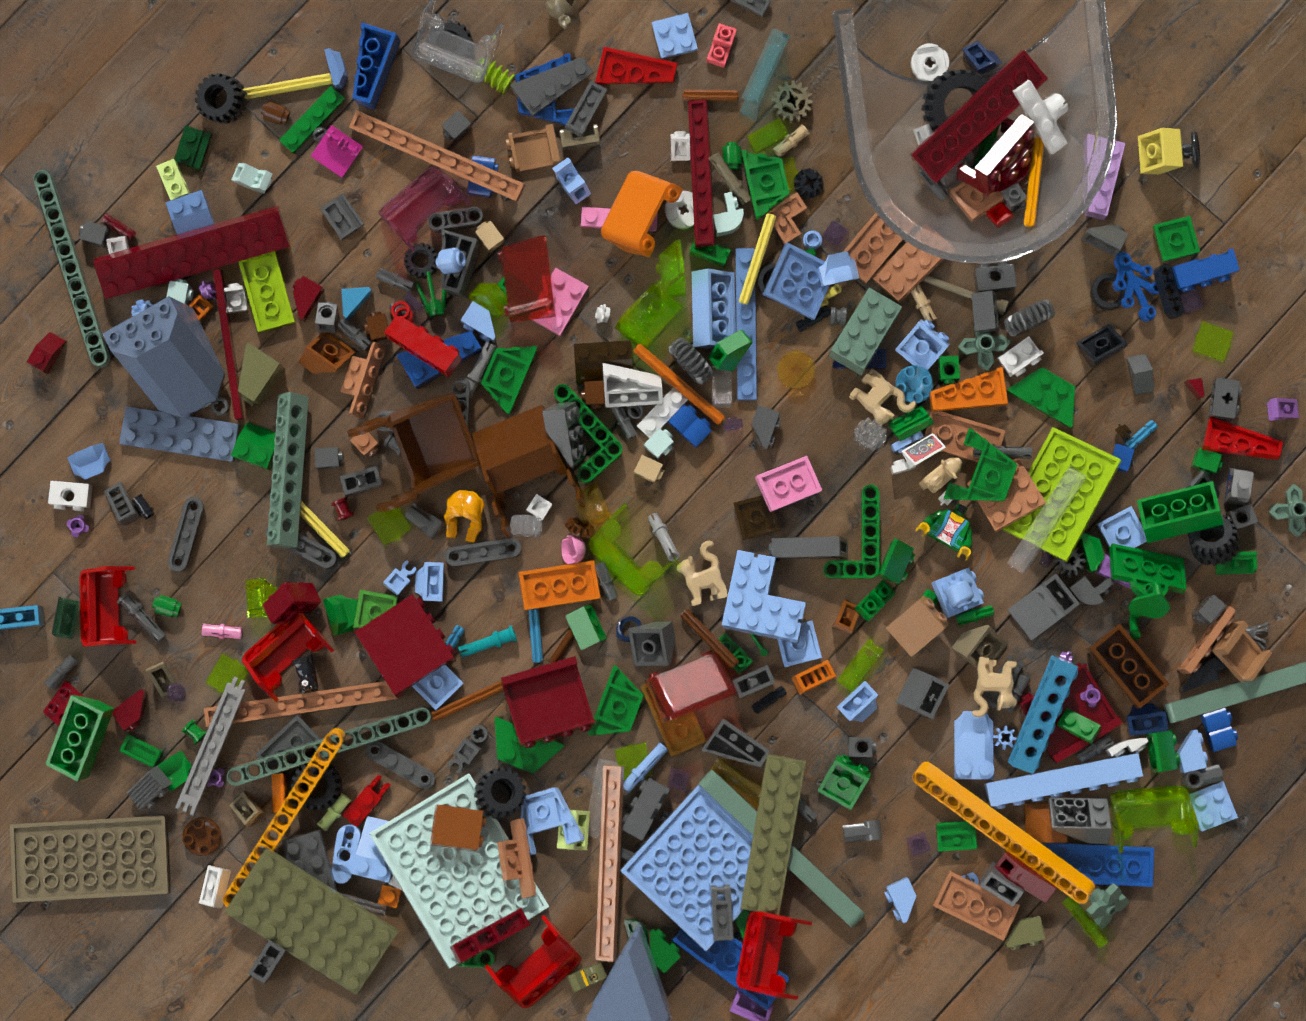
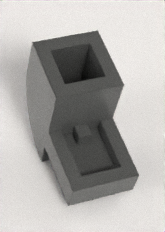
M1082 577L1068 589L1080 604L1093 606L1104 601L1100 594L1104 596L1112 590L1110 586L1114 582L1109 577L1094 588L1086 577Z

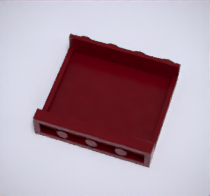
M413 594L355 631L360 642L397 698L404 695L403 691L451 660L453 662L456 661L453 656L456 652L450 644H445L443 641L446 638L440 628L436 630L433 625L436 621L430 613L426 614L423 610L426 606L421 598L416 599Z
M575 656L501 677L502 688L520 747L531 748L536 746L537 742L544 741V743L554 741L557 736L569 737L574 734V731L581 730V732H586L593 729L592 726H595L596 721L591 713Z
M1080 662L1075 664L1078 667L1077 676L1071 682L1069 696L1064 699L1062 713L1060 716H1057L1054 732L1049 735L1047 740L1048 746L1046 751L1054 763L1062 761L1090 744L1058 727L1057 723L1067 708L1101 725V730L1094 741L1123 724L1093 679L1086 663L1082 665ZM1062 675L1056 678V683L1062 681ZM1090 684H1093L1094 688L1101 695V699L1096 703L1095 707H1089L1088 703L1080 698V694L1085 692ZM1029 692L1020 698L1022 701L1018 705L1025 716H1027L1036 693L1032 695ZM1055 693L1048 697V701H1052L1055 698ZM1048 711L1041 714V719L1047 717ZM1040 729L1035 731L1037 736L1040 734Z

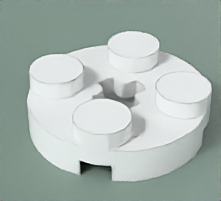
M929 43L920 46L914 52L911 59L913 74L918 80L924 82H934L933 79L943 75L949 67L948 54L936 44ZM928 58H931V61H935L931 68L925 65Z
M682 191L676 202H666L665 204L666 218L677 229L685 230L694 226L692 192ZM687 206L689 212L681 215V211L678 210L679 207Z

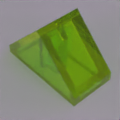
M479 283L468 295L470 300L489 310L490 313L498 318L510 306L509 301L497 283Z

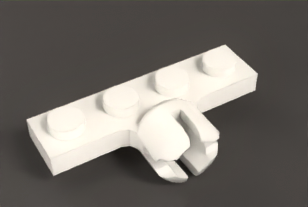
M1027 80L1013 90L1026 115L1034 122V128L1050 154L1053 155L1068 144L1056 123L1057 119L1068 112L1069 109L1067 103L1063 104L1065 99L1060 94L1053 93L1047 99L1042 100L1030 80Z

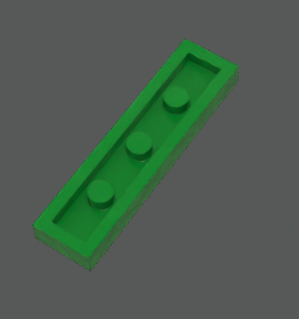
M330 86L279 141L294 154L313 135L314 130L320 127L345 101V98Z

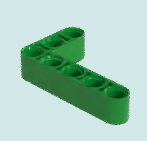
M559 384L554 389L555 400L557 403L576 402V404L580 405L579 424L600 449L577 471L578 482L582 485H588L621 456L622 445L568 385ZM564 389L568 395L565 398H560L557 392ZM589 417L593 420V424L585 426L583 419ZM600 431L604 432L606 438L598 440L595 434ZM613 445L619 449V452L614 455L608 451V448ZM597 458H601L605 461V465L597 467L594 461ZM588 471L591 477L588 480H583L580 477V473Z
M869 484L861 491V561H828L822 569L823 575L826 578L873 579L878 575L880 493L877 486ZM865 490H874L875 497L867 498ZM867 508L874 509L875 516L872 518L867 517L865 510ZM867 527L874 528L875 535L873 537H868L865 534ZM867 546H872L875 549L873 556H868L865 553ZM834 565L837 569L836 574H828L826 571L827 566ZM847 565H853L856 568L854 575L846 573ZM867 565H872L875 568L873 575L866 574L865 567Z

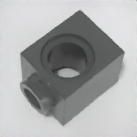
M457 110L442 124L444 130L442 133L449 141L452 139L456 143L472 129V125Z
M85 220L84 225H81L79 229V236L85 243L105 248L107 244L106 239L109 238L111 230L106 226Z
M332 302L318 303L315 319L316 331L336 333L339 314L337 304ZM327 314L331 315V317L324 318L323 316Z
M338 447L315 448V464L318 470L341 468V463H344L343 451H340Z
M1252 504L1226 513L1227 518L1233 520L1237 529L1258 522ZM1237 513H1241L1244 516L1243 523H1239L1236 520Z
M848 737V757H872V753H876V742H873V738ZM859 742L867 744V750L864 753H860L857 750Z

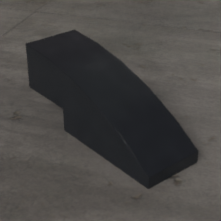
M1214 656L1204 662L1195 673L1192 672L1179 687V692H1185L1219 680L1217 672L1227 667L1217 656Z

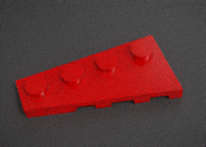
M603 47L595 83H673L677 63Z
M1210 417L1207 422L1201 450L1278 460L1281 455L1283 441Z

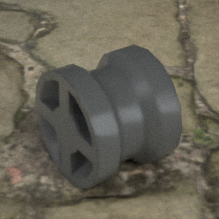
M831 306L830 326L835 324L845 326L847 308L837 309Z

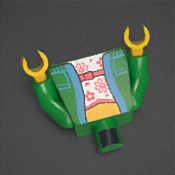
M958 503L953 512L945 509L944 511L938 510L928 515L916 528V532L919 529L923 530L924 534L922 537L928 535L958 552V558L961 554H964L966 556L965 560H968L971 554L972 529L969 526L970 522L963 518L968 508Z

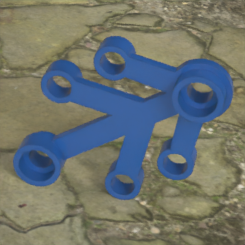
M1126 252L1118 253L1114 258V266L1118 270L1116 279L1113 282V288L1116 291L1125 289L1121 305L1126 309L1134 305L1132 297L1134 291L1141 306L1139 310L1140 319L1144 322L1153 320L1156 316V309L1153 306H1149L1141 288L1149 291L1152 295L1158 294L1156 282L1151 284L1135 276L1133 271H1136L1142 277L1147 278L1153 274L1152 267L1149 265L1143 267L1133 262L1130 255ZM1124 275H1126V277H1127V279H1128V280H1127V284H1126V282L1123 280V279H1124Z

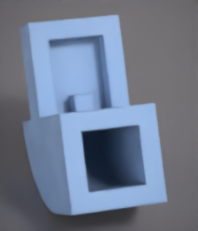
M566 158L552 168L559 183L575 204L591 194L585 181L577 173L569 158Z

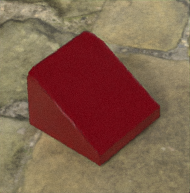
M1201 378L1190 379L1184 382L1197 400L1205 396Z

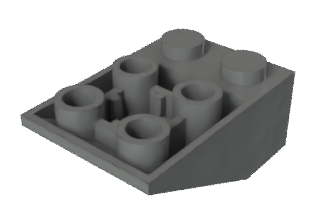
M576 402L553 404L542 411L545 430L569 465L574 466L584 459L586 447L582 443L583 428L579 424L580 409L577 407Z
M1053 574L1009 608L1008 611L1027 636L1033 640L1080 603L1058 575Z
M1049 798L1052 830L1086 843H1109L1111 822L1107 799Z

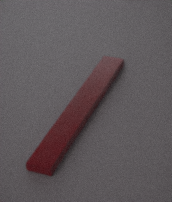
M707 99L688 101L695 246H715L711 161H709Z
M217 268L213 269L234 418L237 421H243L245 417L242 399L240 398L241 393L238 392L239 376L226 293L224 292L223 271Z

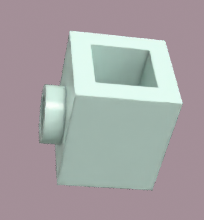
M176 279L175 281H169L167 297L170 296L188 305L189 301H192L193 290L186 280Z
M659 428L644 444V447L658 460L663 454L666 456L674 448L672 446L674 442L672 440L673 436L666 429L662 431Z

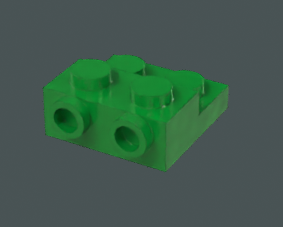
M837 755L817 791L851 810L870 779L871 773L868 772L869 769L862 764L857 766L851 763L852 759L850 757Z

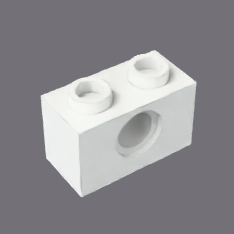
M50 481L48 504L54 505V509L65 510V507H73L74 511H84L85 508L90 509L93 486L83 483ZM69 492H73L74 499L68 502L66 496Z

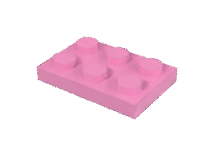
M555 268L527 318L561 336L589 286Z
M807 456L755 477L770 512L822 491Z

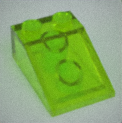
M678 239L658 256L659 262L655 263L656 274L661 276V280L658 281V290L663 292V298L686 295L681 239Z
M653 283L620 317L615 329L631 340L636 346L642 344L645 348H648L683 306Z

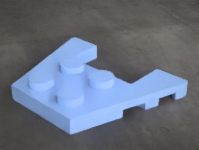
M554 787L530 794L523 799L525 802L521 806L520 819L524 818L527 828L526 834L530 847V856L536 854L533 834L563 826L566 844H574L585 840L559 788Z

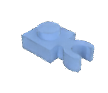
M919 431L902 441L895 442L890 447L893 453L898 451L901 454V451L924 436Z
M405 561L402 564L401 571L395 568L383 582L397 596L410 583L407 576H412L416 572V567L411 571L406 570L405 567L409 561Z

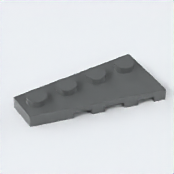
M580 57L510 85V88L533 117L592 75L593 70L584 58Z

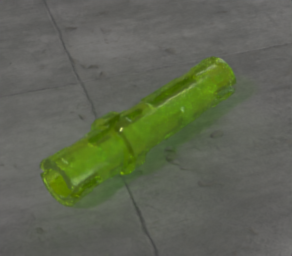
M1067 897L1062 902L1084 929L1085 935L1089 936L1099 949L1109 942L1098 929L1099 926L1091 921L1075 900Z

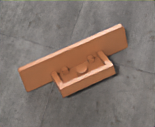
M372 342L367 359L352 356L340 391L354 396L349 414L363 419L367 410L376 377L385 355L386 347L377 342Z
M524 818L510 821L513 840L497 842L503 881L519 879L522 898L536 896V885L532 872L533 866L529 853L527 828Z

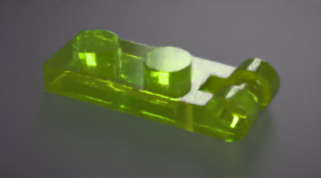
M870 638L836 680L850 692L854 690L884 651L882 647H877L873 644L874 641ZM868 649L874 653L871 658L865 654Z

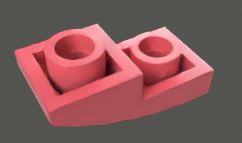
M719 23L707 57V63L725 67L737 29Z

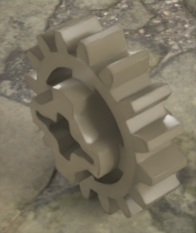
M792 81L791 85L785 82L784 87L778 86L779 92L774 91L773 93L776 98H772L771 103L776 105L772 109L778 110L776 116L782 115V121L789 118L790 123H792L793 119L796 118L797 122H800V116L806 118V112L811 111L809 106L813 104V101L808 99L812 97V94L806 93L808 87L801 88V82L798 86L795 85V81ZM785 92V99L779 102L781 95ZM789 98H791L793 101H796L795 108L791 102L789 103ZM805 102L803 109L799 111V105Z

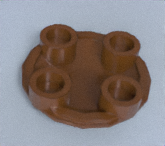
M206 817L195 818L185 826L182 842L192 854L206 856L213 853L219 847L221 831L213 820Z

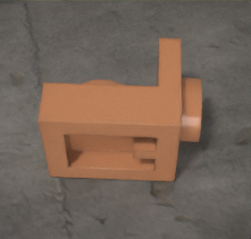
M369 432L354 436L350 440L365 457H372L379 450L377 447L380 444Z

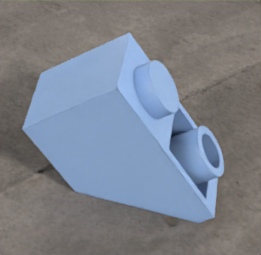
M472 301L461 319L462 324H464L463 328L469 332L472 331V333L476 331L480 334L479 337L488 343L490 340L495 343L496 336L489 310Z
M1190 730L1177 751L1181 773L1207 768L1208 757L1206 752L1202 750L1203 737L1201 733H1198V730Z
M905 877L886 886L887 891L884 892L888 902H893L895 906L893 913L897 921L901 919L902 923L907 922L916 898L908 877Z

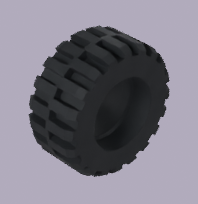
M971 70L946 71L943 75L935 77L933 79L934 82L929 83L927 86V94L924 93L922 98L925 100L924 105H922V110L925 112V115H923L924 121L928 122L934 132L948 119L945 114L944 104L952 90L964 88L974 95L989 80Z

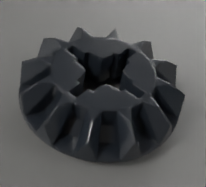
M811 168L802 169L794 178V188L804 198H815L822 192L824 186L823 176L817 170ZM806 178H808L809 181L815 180L812 184L813 188H811L809 185L803 187V185L807 182Z

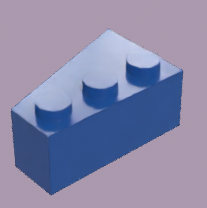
M1228 249L1226 253L1219 255L1212 254L1204 259H1196L1174 266L1172 270L1178 291L1183 290V293L1194 290L1195 286L1201 285V288L1213 285L1212 282L1219 280L1220 283L1231 280L1230 277L1239 271L1234 249Z

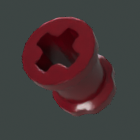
M347 497L331 503L338 514V521L354 516L347 504Z

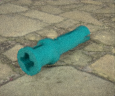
M510 625L508 629L500 632L494 631L491 636L459 646L458 649L459 652L467 650L460 653L461 657L464 658L491 647L497 646L500 648L505 643L517 642L518 640L513 626Z

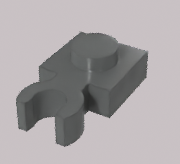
M467 737L464 738L454 752L458 757L451 760L448 766L452 767L454 763H457L459 769L456 772H462L464 763L470 765L481 748Z

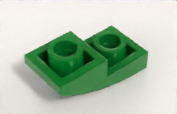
M882 580L854 609L868 622L896 593Z
M725 632L718 638L738 659L739 663L733 668L738 674L753 662Z

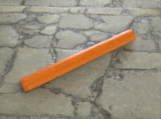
M638 344L633 352L715 424L719 425L724 420L723 414L642 344Z

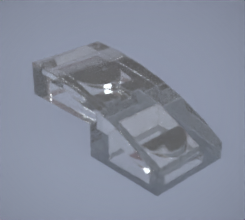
M712 366V406L731 407L732 371L718 370L715 366Z

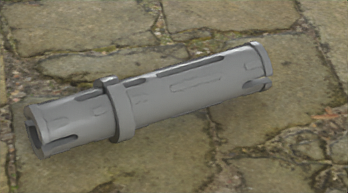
M485 342L471 374L468 373L467 376L471 384L470 398L473 397L472 395L478 383H481V377L496 348L495 345Z
M653 513L652 515L655 520H653L651 515L648 517V521L653 528L652 532L660 541L668 560L671 562L675 561L673 555L678 559L680 554L668 534L667 526L662 523L658 513Z

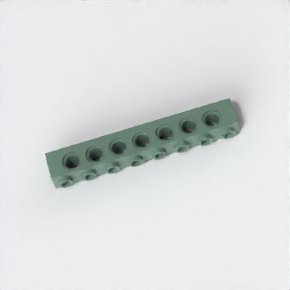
M293 392L279 394L277 401L278 408L267 545L284 549L296 548L298 543L309 396Z

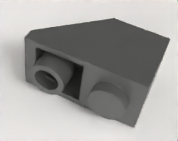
M758 405L751 426L762 448L767 450L768 446L772 447L775 436L772 433L774 428H779L782 418L778 417L780 412Z

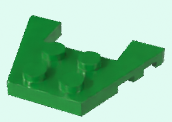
M969 428L963 444L982 451L968 489L949 482L943 499L1005 501L1018 464L976 431Z

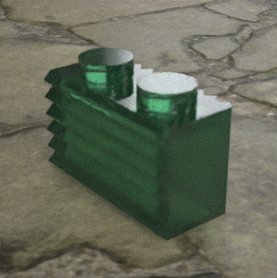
M59 596L52 629L53 636L67 639L74 638L72 635H74L73 631H75L74 627H76L75 623H77L75 620L77 619L78 605L80 604L78 600Z

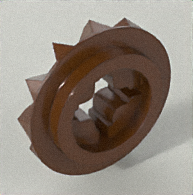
M569 517L565 523L569 532L579 538H592L594 536V526L584 521V519Z

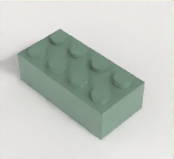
M869 288L833 345L829 357L862 376L899 316L902 306Z

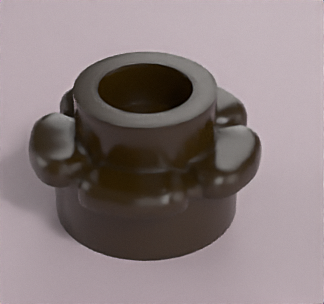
M1118 424L1119 427L1115 429L1118 435L1124 441L1128 438L1131 439L1130 434L1132 431L1127 425L1124 424L1122 426Z

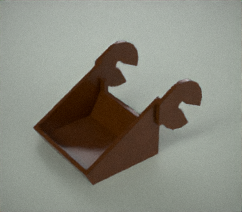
M448 393L392 412L386 417H378L362 422L363 426L347 431L348 436L353 437L368 433L384 425L386 429L390 428V430H393L412 479V491L390 497L392 501L377 504L378 512L392 510L417 499L421 492L480 465L477 451L455 393Z
M543 405L472 433L485 482L494 494L492 496V507L495 516L501 519L502 532L507 539L512 537V532L503 510L507 508L504 502V498H507L504 491L551 471L557 470L559 475L566 474L570 485L576 490V499L581 508L586 507L585 498L574 471L570 465H567L564 456L545 430L542 412L545 410V407Z

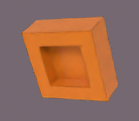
M383 884L378 904L398 908L402 890Z

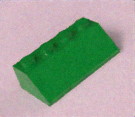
M71 695L45 765L77 782L88 778L115 708L99 700Z

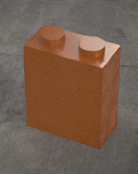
M437 804L434 810L430 845L477 851L479 847H482L483 836L480 833L481 828L485 827L486 816H483V811Z

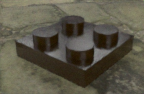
M763 495L733 503L743 540L780 531L776 512L769 511Z

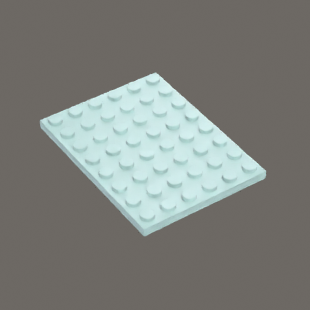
M470 774L465 775L369 833L449 969L458 964L450 948L451 945L519 908H522L526 918L529 920L549 907L537 885L535 889L536 896L522 898L519 879L503 881L497 842L508 841L509 839L498 820L494 819L493 816H486L485 827L481 828L480 833L483 836L482 847H479L477 851L430 845L434 810L437 804L473 810L481 808L480 805L475 803L477 801V797H474L476 784Z

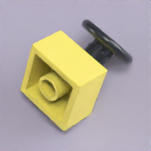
M1160 128L1138 136L1140 174L1159 175L1183 167L1184 159L1193 158L1195 169L1200 168V146L1196 131L1191 133L1190 144H1183L1180 129Z

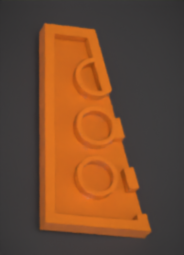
M1003 367L931 391L929 396L932 412L1007 405L1008 400Z

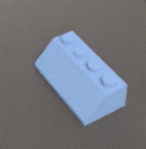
M714 269L692 272L693 347L713 349L717 342L736 332L735 275L733 272Z

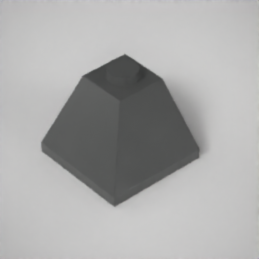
M1106 225L1087 229L1081 240L1115 257L1121 250L1128 233L1124 232L1125 229L1118 225Z
M652 622L628 629L635 666L670 665L676 640L673 622Z

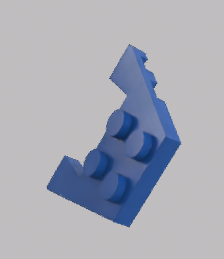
M570 53L516 74L515 82L570 62ZM517 97L518 114L532 117ZM554 101L533 117L566 125L574 109L556 110Z

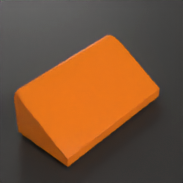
M286 773L272 774V811L277 813L287 798Z

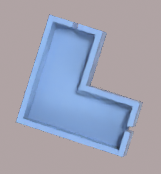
M737 550L722 627L724 629L798 643L806 602L769 595L776 564L775 557L758 554V558H756L755 553Z

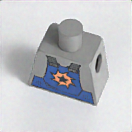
M1229 468L1224 504L1243 507L1249 501L1253 472Z

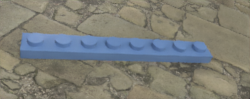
M755 248L735 250L736 332L743 330L753 342L737 365V400H757L755 285L749 304L744 305L739 302Z

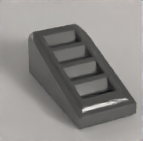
M121 482L104 490L121 525L126 526L140 518ZM118 491H121V493L118 494L117 496H115V497H112V496H111V495L117 493ZM124 498L123 501H121V502H119V503H117V504L115 503V502H117L118 500ZM128 505V507L124 508L123 510H119L120 508Z

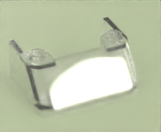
M430 0L421 14L413 49L414 56L422 62L472 82L479 83L483 81L498 48L504 24L500 23L492 36H482L479 44L445 31L444 19L433 13L435 0Z

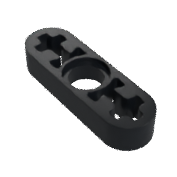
M1162 264L1154 269V278L1165 315L1169 319H1175L1183 315L1184 308L1173 270L1168 264ZM1166 287L1171 290V296L1166 293Z

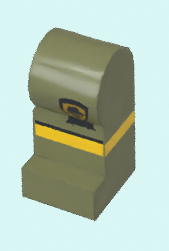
M601 962L568 974V979L574 993L607 977Z

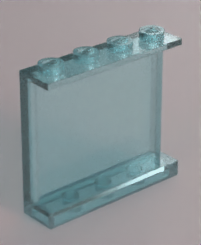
M772 28L741 97L745 101L739 114L757 121L787 55L790 35Z

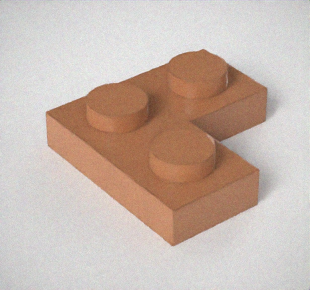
M797 192L767 213L776 216L773 227L784 245L801 236L792 218L807 210V207Z

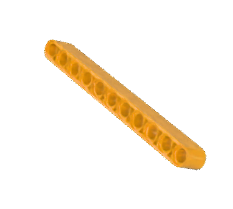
M334 728L324 738L224 894L223 903L226 907L232 901L229 894L236 895L242 886L239 879H246L252 868L249 863L253 862L256 864L262 855L260 847H267L272 851L276 849L344 743L346 735L342 729ZM331 735H337L340 742H333ZM321 751H327L329 753V758H323L321 756ZM316 767L319 770V774H313L310 768ZM300 783H306L309 790H303ZM290 799H296L299 806H293L290 803ZM280 815H286L288 822H283L280 819ZM270 831H275L278 834V838H273L270 835Z
M922 762L912 776L916 785L1070 898L1081 904L1088 902L1095 890V884L1089 878L929 762Z

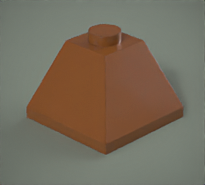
M322 332L306 346L298 363L313 374L336 372L356 351L331 333Z
M1049 803L1024 804L1025 832L1038 842L1067 843V835L1052 830Z

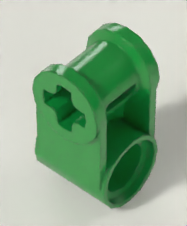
M486 949L458 964V966L485 968V965L491 966L495 962L496 955L491 949ZM483 953H488L491 956L490 963L482 961L481 956Z

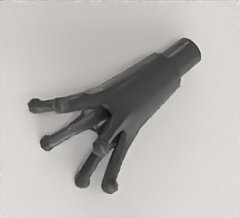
M1269 622L1258 626H1248L1245 630L1262 650H1265L1263 645H1266V640L1257 637L1256 634L1267 633L1269 629L1266 626L1269 625ZM1225 626V627H1224L1223 632L1226 631V629L1228 628V626Z

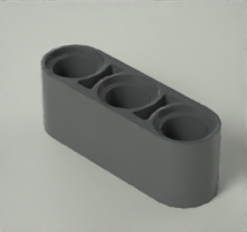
M477 207L432 214L428 219L430 229L435 233H442V229L451 232L475 228L484 222L483 213ZM473 213L480 215L477 221L470 220V216ZM455 216L461 218L458 224H453L451 220ZM440 219L442 220V225L434 227L432 225L433 221Z

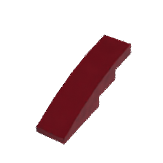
M519 908L451 945L450 948L458 964L526 928L530 923L522 908Z

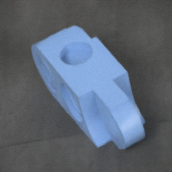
M353 824L343 826L337 833L332 873L334 880L338 883H345L352 878L351 871L362 835L361 830ZM349 832L354 834L351 840L346 836ZM343 850L350 852V859L348 861L341 858Z

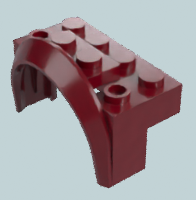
M1020 115L1016 121L1007 117L1001 122L1000 132L1004 135L975 167V171L962 163L959 164L957 167V177L960 181L989 196L992 192H1001L1024 179L1031 166V150L1035 145L1034 122L1023 115ZM1015 153L1019 154L1016 160L1010 166H1008Z

